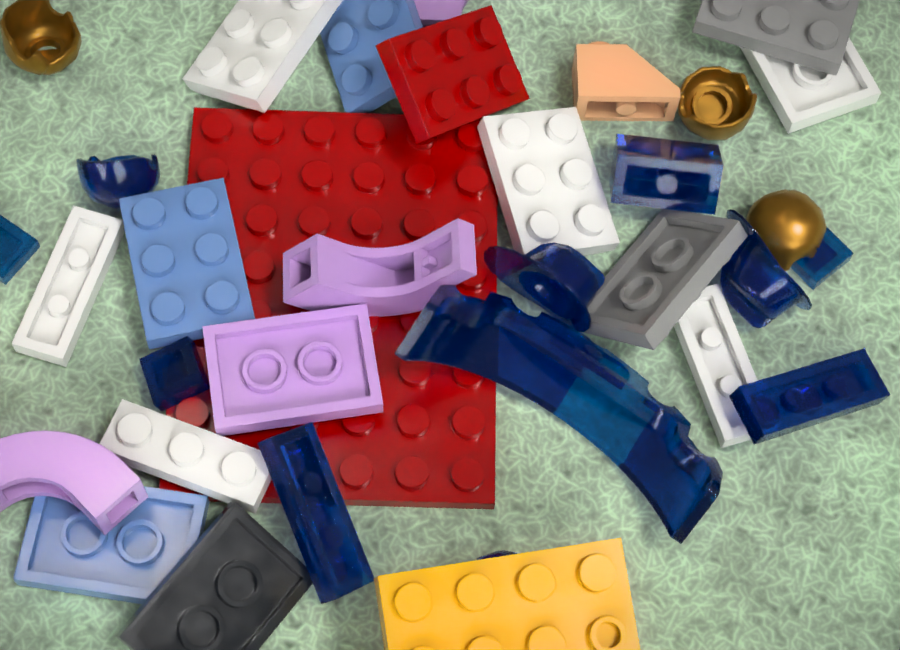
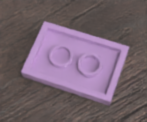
M367 303L202 326L214 425L218 435L226 436L383 412V399Z

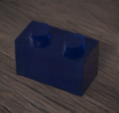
M616 134L609 183L611 203L715 215L724 166L719 145Z

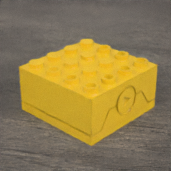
M621 538L385 574L374 578L384 650H640Z

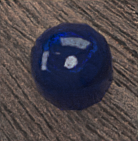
M136 155L116 156L102 161L96 156H90L88 160L77 158L76 162L81 186L93 202L114 209L120 208L119 198L149 193L156 189L161 175L157 156L151 155L152 160Z

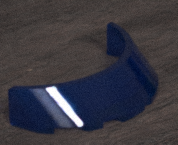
M440 285L394 353L404 361L434 362L475 373L523 395L553 413L592 442L629 477L652 505L666 527L669 536L680 544L687 538L720 493L723 471L717 459L706 456L698 450L688 437L691 426L690 422L675 406L670 407L656 400L648 391L649 382L613 353L595 344L583 333L544 312H541L538 317L528 315L514 304L512 298L490 292L487 298L483 300L462 295L455 285Z

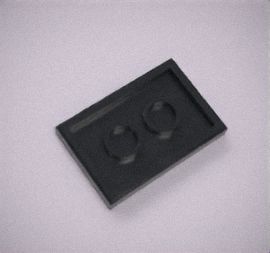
M230 502L115 636L130 650H259L318 577L236 502Z

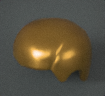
M17 0L5 8L0 20L5 53L16 66L25 71L38 75L59 73L78 56L82 40L71 12L67 11L65 14L57 12L52 8L49 0ZM46 46H52V47L57 48V49L39 50L40 48L46 47Z
M721 66L701 67L685 78L680 89L681 97L677 108L682 122L689 131L706 140H726L745 128L754 113L757 94L752 93L746 75L743 73L731 72L729 69Z
M784 189L764 195L751 206L747 214L744 230L748 236L743 241L746 254L760 267L776 271H788L792 264L800 258L806 256L813 258L817 248L820 247L827 228L823 211L809 196L796 190L788 191Z

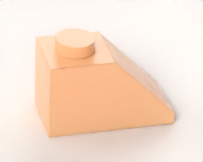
M603 41L576 44L572 65L573 107L577 108L581 121H674L681 97L680 88L627 44H609Z

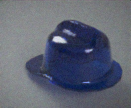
M727 210V219L739 220L748 235L733 253L731 259L721 268L720 284L722 293L728 303L751 326L758 329L765 327L793 306L809 311L812 307L809 297L792 277L781 268L754 228L737 211Z
M559 243L541 244L525 255L502 246H490L485 250L484 261L486 265L505 285L542 307L559 323L573 331L585 332L591 327L588 307L602 287L605 277L579 251L569 245Z

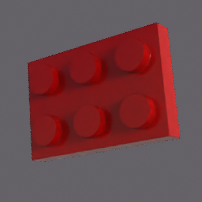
M492 5L389 38L376 45L416 144L530 99Z

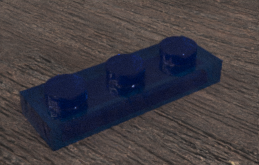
M864 348L739 386L729 397L755 445L878 405L890 396V393Z
M313 422L259 442L260 451L321 604L336 600L373 582L374 575Z

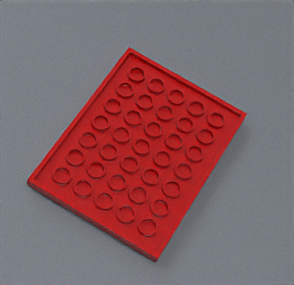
M194 107L187 185L224 178L255 319L310 311L283 302V253L317 233L353 246L384 248L416 241L457 218L474 224L477 275L454 286L455 300L434 308L409 314L383 317L369 316L383 399L382 413L223 436L277 456L278 466L261 503L494 510L498 195L477 129L481 119L416 144L404 114L267 110L264 113L253 109ZM204 338L172 345L166 415L216 434ZM160 478V489L204 495ZM208 496L209 502H222Z

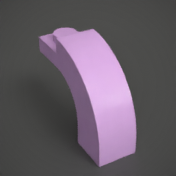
M457 218L416 241L384 248L353 246L317 233L283 253V302L310 311L367 303L369 316L379 317L419 312L455 300V285L477 275L474 224Z
M29 431L0 438V512L13 503L35 496L56 497L66 500L79 508L106 535L148 498L141 479L117 455L90 439L59 431Z

